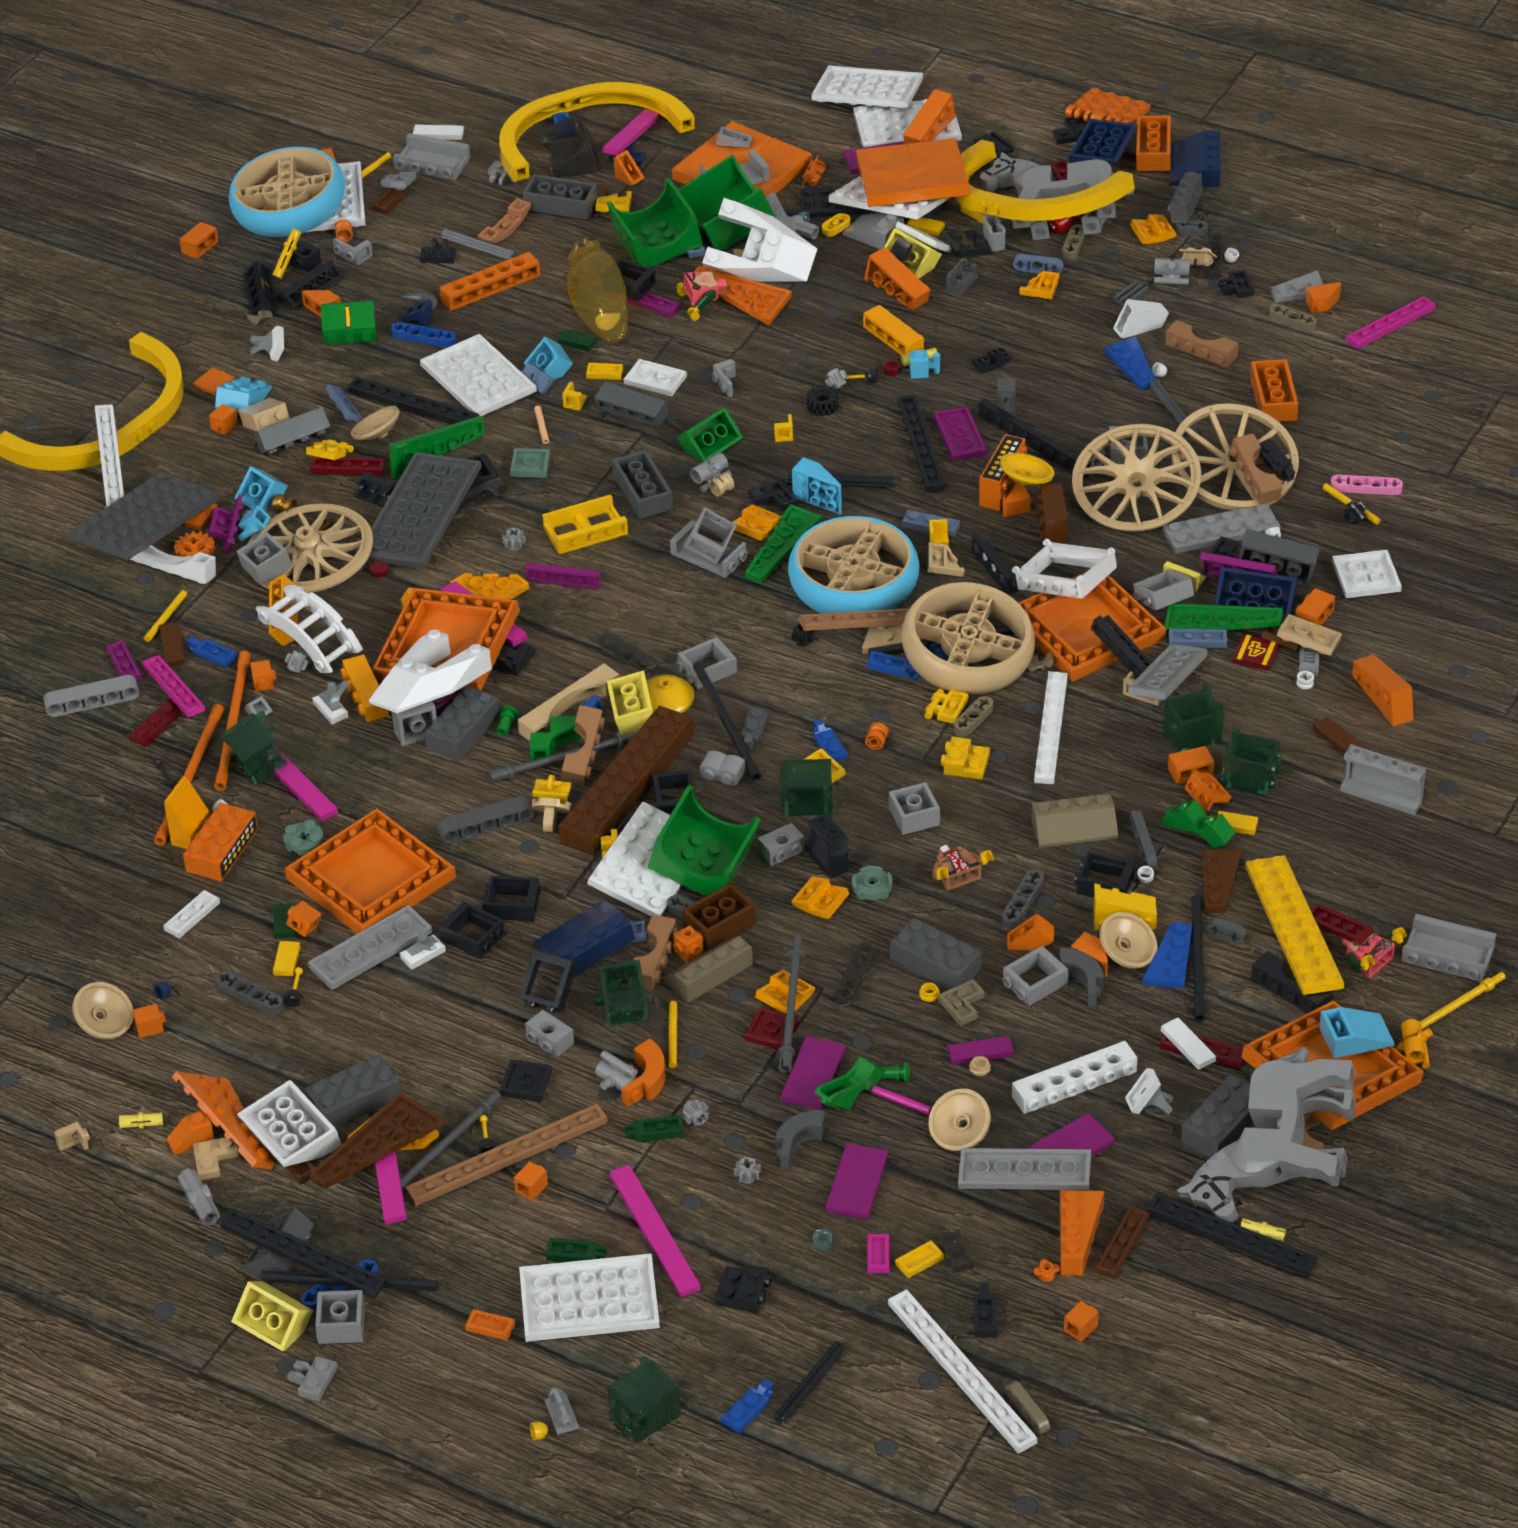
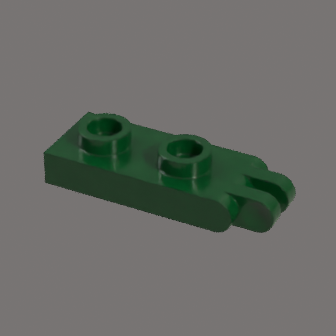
M681 1115L635 1120L632 1124H627L624 1127L626 1139H635L637 1142L684 1137Z
M549 1238L546 1260L573 1262L606 1258L607 1247L599 1245L595 1241Z

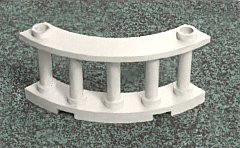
M287 585L283 588L286 594L285 597L270 608L264 606L256 607L258 617L263 624L277 627L290 635L307 652L320 673H331L333 670L329 663L343 653H359L363 650L350 628L347 630L342 624L341 620L343 618L322 598L313 592L309 594L304 592L302 587ZM289 603L293 605L283 613L278 612ZM302 608L313 613L298 625L290 619L292 615ZM318 619H321L329 628L314 639H311L304 629ZM332 634H335L342 645L325 657L317 645Z

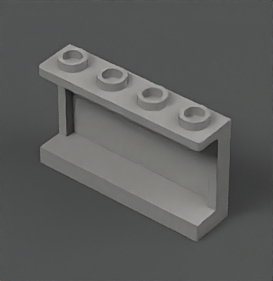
M408 133L406 136L407 145L401 154L393 155L394 169L456 180L471 159L469 144Z
M1351 744L1344 755V760L1347 761L1346 775L1341 784L1340 791L1415 816L1423 800L1426 768Z
M1416 914L1407 944L1403 947L1401 962L1482 981L1495 949L1497 934Z

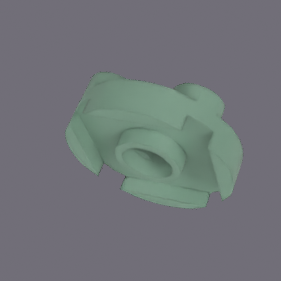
M313 820L288 825L285 828L283 836L284 845L291 853L294 851L298 855H305L324 842L323 831Z
M865 866L860 869V872L856 875L854 873L852 876V889L857 894L859 900L886 899L892 890V876L889 872L888 874L884 872L882 867Z

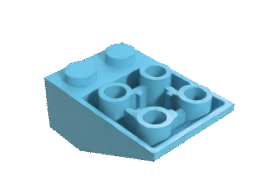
M240 377V379H233L232 382H225L223 385L217 386L215 407L218 408L224 404L236 409L238 412L239 409L263 401L272 389V385L266 384V381L262 380L250 381L248 377Z
M803 457L792 469L793 495L800 501L841 515V484L820 463Z
M1345 1007L1321 1011L1320 1030L1334 1059L1395 1046L1380 1013Z

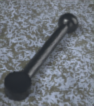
M156 758L155 764L161 769L166 779L167 787H173L174 781L169 778L165 771L162 759Z

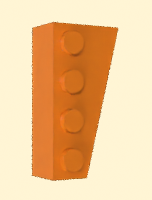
M937 89L933 90L903 134L906 145L909 143L933 141L956 117L952 94Z
M884 247L869 255L865 280L873 281L874 286L877 288H884L888 295L896 296L897 301L911 310L928 302L930 294L928 286L901 263L892 252Z
M1374 654L1353 661L1352 675L1354 679L1360 684L1393 727L1414 720L1412 686Z
M1060 1190L1061 1275L1083 1276L1089 1251L1104 1208V1191Z

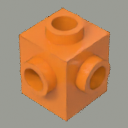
M690 925L673 935L674 952L686 963L703 954V936Z

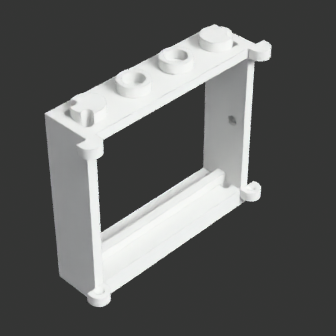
M1045 539L1043 545L1046 546L1021 568L1018 566L1013 567L1012 572L1016 574L1018 590L1083 599L1117 568L1115 549L1110 547L1108 550L1061 544ZM1052 562L1091 568L1083 576L1079 575L1076 579L1040 574Z

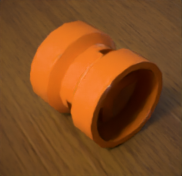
M341 219L335 223L336 238L345 243L349 242L353 237L350 221Z
M878 722L871 724L865 738L866 745L874 750L881 749L888 735V728Z

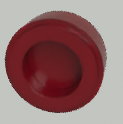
M896 360L886 361L883 365V371L886 375L896 376L901 372V364Z
M382 561L371 563V575L377 578L386 576L389 573L388 564Z

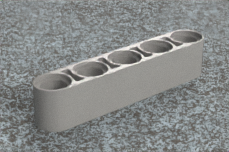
M124 675L51 691L44 695L43 701L47 714L51 717H57L134 700L139 696V689L134 676Z

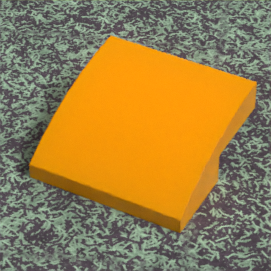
M1149 214L1147 220L1132 219L1130 222L1131 228L1142 244L1163 242L1176 237V232L1164 215Z
M752 504L743 509L742 516L732 523L737 525L735 531L763 541L774 531L775 526L779 525L782 516Z
M812 876L791 902L794 906L807 913L829 919L848 897L849 891L848 888L831 885L827 878Z
M782 969L770 976L769 984L758 989L755 998L782 1013H786L790 973ZM798 978L795 1011L815 991L814 986Z

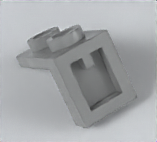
M337 238L333 239L334 252L356 265H360L373 256L371 242L368 240L363 241L356 247H352Z
M729 359L713 365L712 379L720 386L723 393L725 392L729 398L733 397L732 382L729 378L736 376L735 362L733 359Z

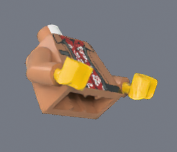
M944 845L938 851L939 854L937 855V862L933 866L932 877L934 880H942L947 891L981 879V865H986L988 861H994L991 850H986L977 855L967 851L962 846L950 849L948 845Z

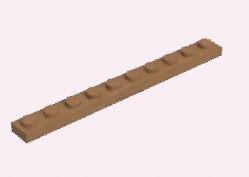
M598 1104L592 1105L405 1187L406 1193L416 1207L608 1123L607 1116Z

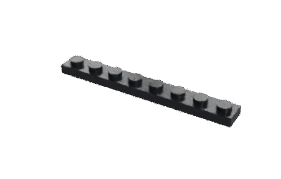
M357 376L347 386L350 393L451 424L479 416L478 413Z
M916 395L898 397V405L926 492L944 490V481Z
M983 398L979 401V416L1011 436L1026 439V445L1073 473L1075 463L1079 457L1077 454ZM1084 474L1083 480L1087 478L1089 474Z
M1157 1193L1146 1208V1212H1149L1151 1216L1305 1277L1309 1276L1317 1263V1256Z
M231 1208L220 1223V1228L353 1290H362L363 1294L370 1298L376 1299L386 1285V1278L235 1208Z

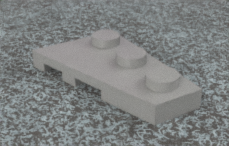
M1317 270L1271 287V294L1275 303L1306 299L1307 287L1324 284Z

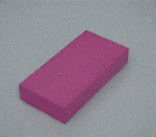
M867 1234V1273H890L889 1234Z

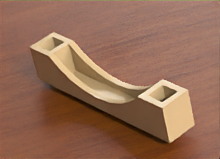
M606 664L595 668L518 719L519 734L530 741L531 733L550 732L551 716H560L572 706L589 700L592 695H598L599 698H607L610 696L607 681L619 678L620 674Z

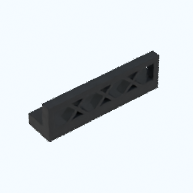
M331 259L282 291L276 299L279 303L285 300L290 308L294 310L303 304V287H311V290H324L342 278L343 275ZM330 269L336 274L335 278L327 276V272ZM317 278L323 279V286L315 285V280ZM291 295L299 296L297 303L292 301Z
M257 260L243 273L250 311L252 315H257L258 311L265 308L274 313L278 308L271 272L268 267Z
M977 533L973 534L972 553L1007 595L1021 591L1018 590L1016 574L1012 572V569L989 541L984 542Z
M1099 615L1094 619L1090 629L1129 672L1135 673L1134 678L1137 679L1152 662L1109 615L1104 618Z

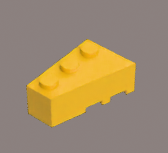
M1094 883V930H1100L1104 920L1117 912L1134 914L1144 920L1151 929H1156L1157 910L1155 897L1135 892L1126 894L1119 892L1117 888H1112V890L1101 888V885Z

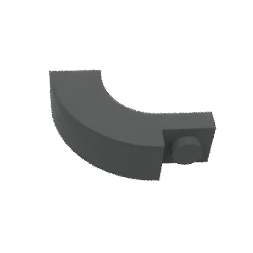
M1060 948L1059 961L1068 968V977L1075 978L1084 984L1087 991L1088 1007L1096 1006V999L1100 998V991H1103L1104 985L1102 968L1094 958L1082 951Z
M811 1110L799 1113L781 1125L775 1137L777 1160H780L781 1169L789 1170L793 1152L799 1144L809 1140L822 1141L825 1129V1110Z

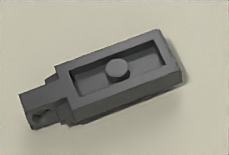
M749 708L741 732V739L744 740L743 742L749 751H752L754 741H761L769 715L768 710Z

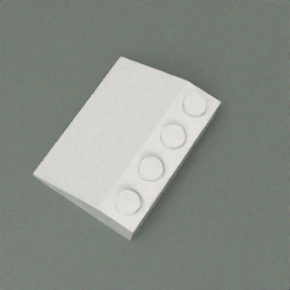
M291 1080L237 1114L283 1167L324 1157L341 1146L336 1128Z

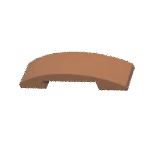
M517 198L507 207L508 213L493 227L487 226L478 235V238L490 243L502 241L521 224L531 207V203Z

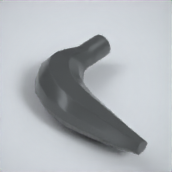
M418 292L401 296V299L419 303L430 299L433 311L437 306V299L430 293Z

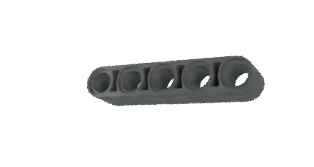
M518 796L443 818L436 824V829L445 844H453L527 822L533 818L534 810L527 797Z

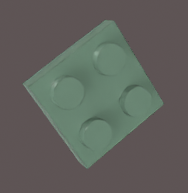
M514 448L510 476L519 478H547L550 449Z

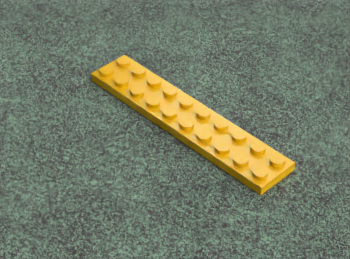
M1286 856L1246 861V870L1302 994L1308 995L1344 989V981Z

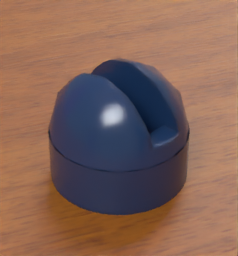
M160 982L153 988L155 995L160 1000L167 998L171 994V985L168 982Z

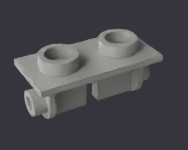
M557 1387L552 1388L549 1398L544 1399L557 1435L579 1429L566 1393L563 1394L562 1390Z

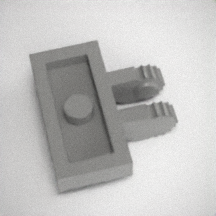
M495 161L488 168L491 183H495L498 179V183L501 186H504L508 181L514 182L505 171L501 161Z
M399 172L398 174L386 175L380 182L382 187L404 190L416 179V172Z
M316 1356L312 1365L305 1361L296 1360L293 1367L298 1372L290 1371L287 1378L289 1381L300 1385L298 1388L299 1396L320 1401L338 1368L337 1362Z

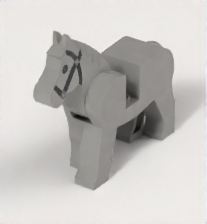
M1002 152L1001 157L994 160L993 166L981 173L980 179L983 191L994 192L998 188L1014 186L1018 198L1045 199L1069 195L1088 189L1106 180L1113 173L1108 162L1094 159L1068 163L1067 180L1053 181L1051 165L1040 166L1028 160L1010 158ZM1134 190L1123 197L1131 196L1134 193ZM1116 201L1088 212L1082 217L1084 235L1101 233L1102 225L1106 218L1116 217ZM1012 220L1014 229L1031 227L1033 240L1050 239L1047 220Z
M1302 1047L1291 1054L1280 1057L1277 1060L1268 1061L1257 1067L1251 1076L1248 1104L1255 1128H1245L1238 1141L1222 1148L1204 1163L1196 1172L1191 1182L1177 1190L1180 1194L1179 1197L1181 1199H1191L1195 1208L1208 1209L1214 1216L1235 1223L1238 1220V1212L1233 1202L1232 1191L1236 1188L1268 1187L1297 1177L1321 1179L1331 1186L1338 1187L1340 1177L1345 1178L1348 1158L1345 1149L1316 1150L1303 1146L1305 1133L1304 1114L1314 1111H1329L1347 1120H1353L1356 1099L1353 1093L1355 1068L1352 1060L1317 1059L1308 1062L1309 1052L1305 1047ZM1333 1086H1340V1087H1343L1344 1089H1342V1088H1335V1087H1333Z

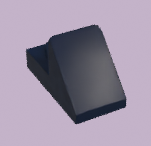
M428 299L409 307L401 319L405 323L417 321L421 326L427 327L433 319L432 301Z

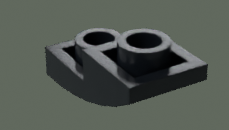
M899 237L890 252L903 263L909 259L913 244Z
M1003 347L988 350L987 356L973 358L971 365L980 373H985L1003 366L1012 360V355Z

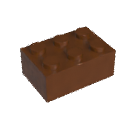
M1062 483L1041 484L1040 492H1037V503L1040 504L1036 506V515L1040 517L1038 518V529H1042L1040 530V541L1049 539L1054 543L1067 544V512Z
M729 883L683 909V928L690 925L694 930L699 931L703 936V946L708 950L756 923V905L737 887Z

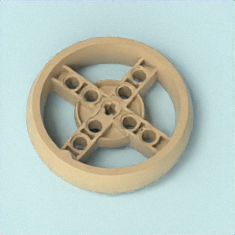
M950 583L926 592L908 610L901 631L902 646L907 660L922 678L947 691L955 690L972 695L994 692L1013 683L1028 667L1035 649L1034 629L1029 616L1021 605L1006 593L978 583ZM952 610H969L968 613L957 614L949 619L936 615ZM990 615L1009 626L1017 639L996 633L994 626L987 620L988 616ZM918 637L941 643L943 651L949 656L948 660L945 661L931 653ZM988 657L1003 661L990 666L968 667V663L980 662Z

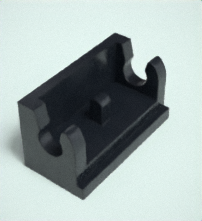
M364 472L355 483L356 487L360 486L355 492V497L384 507L395 488V483Z

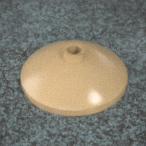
M388 406L371 413L354 426L351 436L353 439L360 441L384 438L397 421L399 409L396 406Z
M1127 912L1113 913L1104 920L1100 927L1101 944L1108 956L1116 963L1127 968L1137 969L1147 966L1153 960L1157 952L1156 937L1149 925L1138 916Z
M105 982L89 983L83 986L74 997L72 1004L74 1018L78 1025L93 1037L99 1039L118 1038L130 1028L133 1022V1006L131 1001L122 990L112 984Z
M955 1089L941 1096L931 1109L929 1115L930 1134L936 1143L944 1149L961 1151V1148H972L984 1138L989 1129L991 1121L989 1106L985 1099L973 1090ZM967 1122V1125L962 1127L963 1123Z

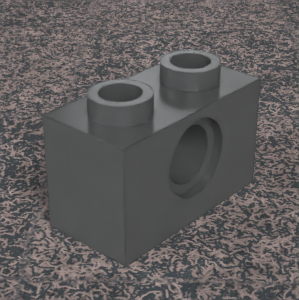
M997 378V407L1014 417L1015 378Z

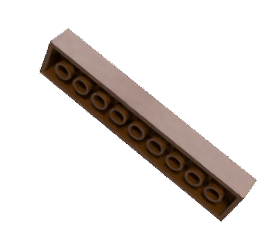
M659 705L560 823V843L595 856L601 848L600 837L611 836V829L618 828L653 785L652 774L663 773L693 737V717Z

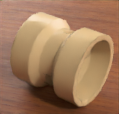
M726 472L721 474L719 478L709 481L710 490L717 497L735 487L734 480Z

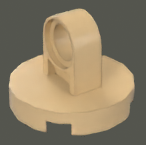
M543 797L539 798L538 801L535 798L532 800V809L544 812L543 832L554 833L557 814L570 813V802L566 801L565 804H561L560 799Z

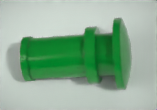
M511 706L501 707L500 722L496 729L498 735H508L511 724L518 718L519 712L517 709Z
M904 1062V1066L896 1064V1066L881 1067L885 1071L880 1079H896L897 1081L904 1079L905 1083H908L910 1077L908 1062Z

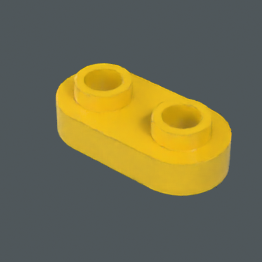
M839 213L822 224V234L827 237H833L850 226V216L845 213Z

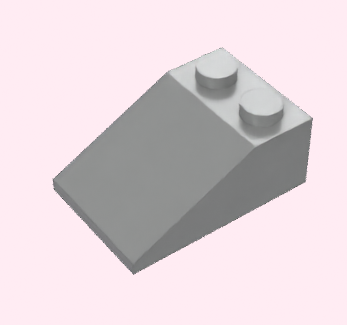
M887 213L861 215L843 231V235L882 249L893 229L896 228L897 222L904 223V217Z

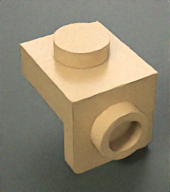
M78 1121L54 1131L56 1144L60 1151L78 1143L82 1145L84 1150L89 1149L87 1142L90 1140L86 1128H81Z

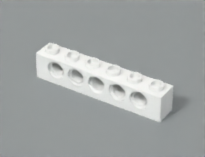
M1126 1041L1117 1043L1012 1082V1098L1023 1114L1035 1111L1038 1108L1054 1104L1057 1101L1073 1097L1081 1092L1094 1089L1097 1086L1137 1072V1056Z

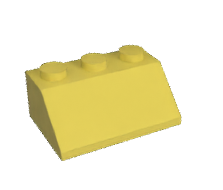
M896 228L893 229L884 247L890 251L899 237L913 244L909 259L904 261L903 264L917 278H921L935 268L942 255L941 253Z
M644 670L607 681L614 718L620 735L638 731L653 713Z
M248 1281L231 1322L279 1350L286 1351L306 1330L314 1310L263 1281Z

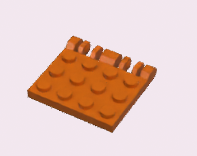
M1090 88L1073 105L1067 106L1065 116H1074L1076 119L1083 116L1084 121L1098 119L1136 124L1137 116H1145L1150 111L1151 104L1145 103L1142 100L1130 99L1128 96H1118L1113 92H1103L1098 88Z

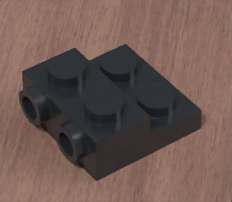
M505 641L492 668L518 676L536 653L535 647L524 643L512 647Z
M747 1264L746 1269L726 1266L714 1298V1304L758 1313L760 1305H764L766 1300L765 1290L770 1288L772 1282L769 1268Z

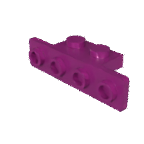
M240 494L233 505L232 512L217 506L213 510L208 535L225 541L222 551L225 554L229 548H233L235 538L233 537L237 533L238 526L236 525L240 521L241 515L239 513L244 505L241 502L243 495Z

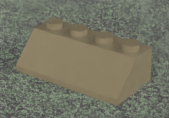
M1111 793L1032 803V824L1039 848L1118 838L1115 807Z
M740 936L726 939L662 977V980L689 1003L753 965L752 947Z

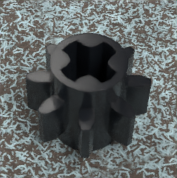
M1353 500L1343 508L1345 511L1343 517L1348 523L1351 521L1358 523L1366 516L1364 513L1366 507L1361 501L1356 503Z
M801 624L793 627L791 640H796V645L805 647L810 642L813 643L815 630L804 631Z

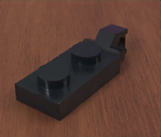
M1271 438L1259 443L1261 446L1259 456L1274 474H1282L1288 482L1293 480L1296 472L1293 470L1292 463Z
M980 1282V1294H974L973 1296L974 1337H997L996 1296L989 1294V1282Z

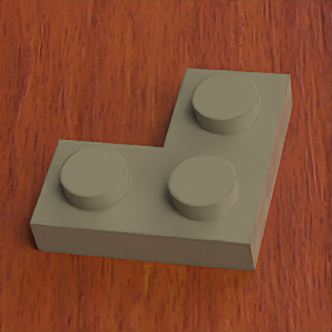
M974 979L938 994V1001L959 1026L978 1019V1012L971 1003L984 998V990Z

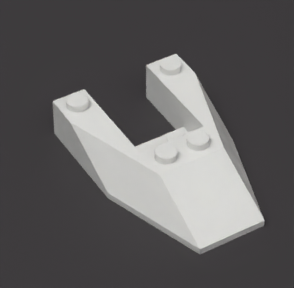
M724 198L718 214L719 218L751 228L742 257L707 247L702 262L703 267L756 282H807L817 248L773 216Z
M435 629L422 636L397 662L371 696L369 703L399 713L452 694L492 669L489 648L473 644L468 649L434 668L431 666L451 655L448 634Z

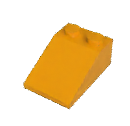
M183 776L164 801L171 845L187 849L209 819L210 814L188 778Z

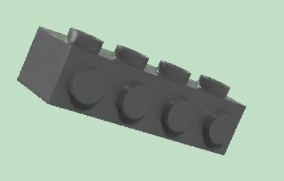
M1188 172L1180 179L1175 195L1172 196V201L1168 204L1171 223L1188 224L1203 192L1202 173Z
M604 382L594 397L597 408L657 428H660L669 413L667 403L663 399L651 397L646 393L635 392L630 388L619 387L613 383Z
M319 407L254 433V437L261 453L267 452L270 455L278 452L277 448L284 446V449L295 445V441L300 440V442L311 439L310 436L313 434L320 436L327 433L326 429L330 427L323 407Z

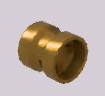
M277 494L272 502L273 511L278 513L288 512L289 509L297 507L296 499L286 498L282 494Z

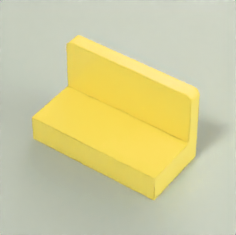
M1167 561L1163 565V572L1173 569L1190 577L1193 591L1195 592L1206 581V576Z

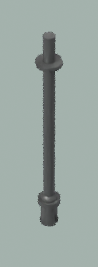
M617 731L614 734V738L600 741L598 746L595 745L594 751L614 745L622 749L623 743L630 741L637 731L621 736ZM582 747L516 766L505 764V767L488 771L490 781L494 783L506 778L510 780L513 779L516 773L565 760L566 754L577 752Z
M799 936L793 938V948L787 953V959L791 961L784 1041L783 1046L778 1050V1055L780 1056L778 1070L782 1073L792 1071V1058L795 1056V1049L791 1045L799 962L805 958V953L801 950V937Z
M498 1091L493 1092L485 1101L482 1099L476 1101V1109L400 1178L403 1193L406 1191L405 1187L482 1114L486 1116L491 1114L490 1107L501 1098V1094Z

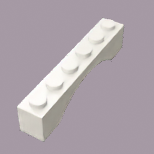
M151 545L130 559L137 563L166 571L167 573H173L183 578L197 581L201 584H207L216 576L215 557L202 552L190 556H174L164 553Z

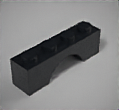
M1269 951L1252 964L1251 979L1266 987L1272 993L1287 1000L1290 1004L1300 1008L1306 1014L1333 1001L1334 991L1303 995L1298 983L1288 979L1283 973L1284 960Z

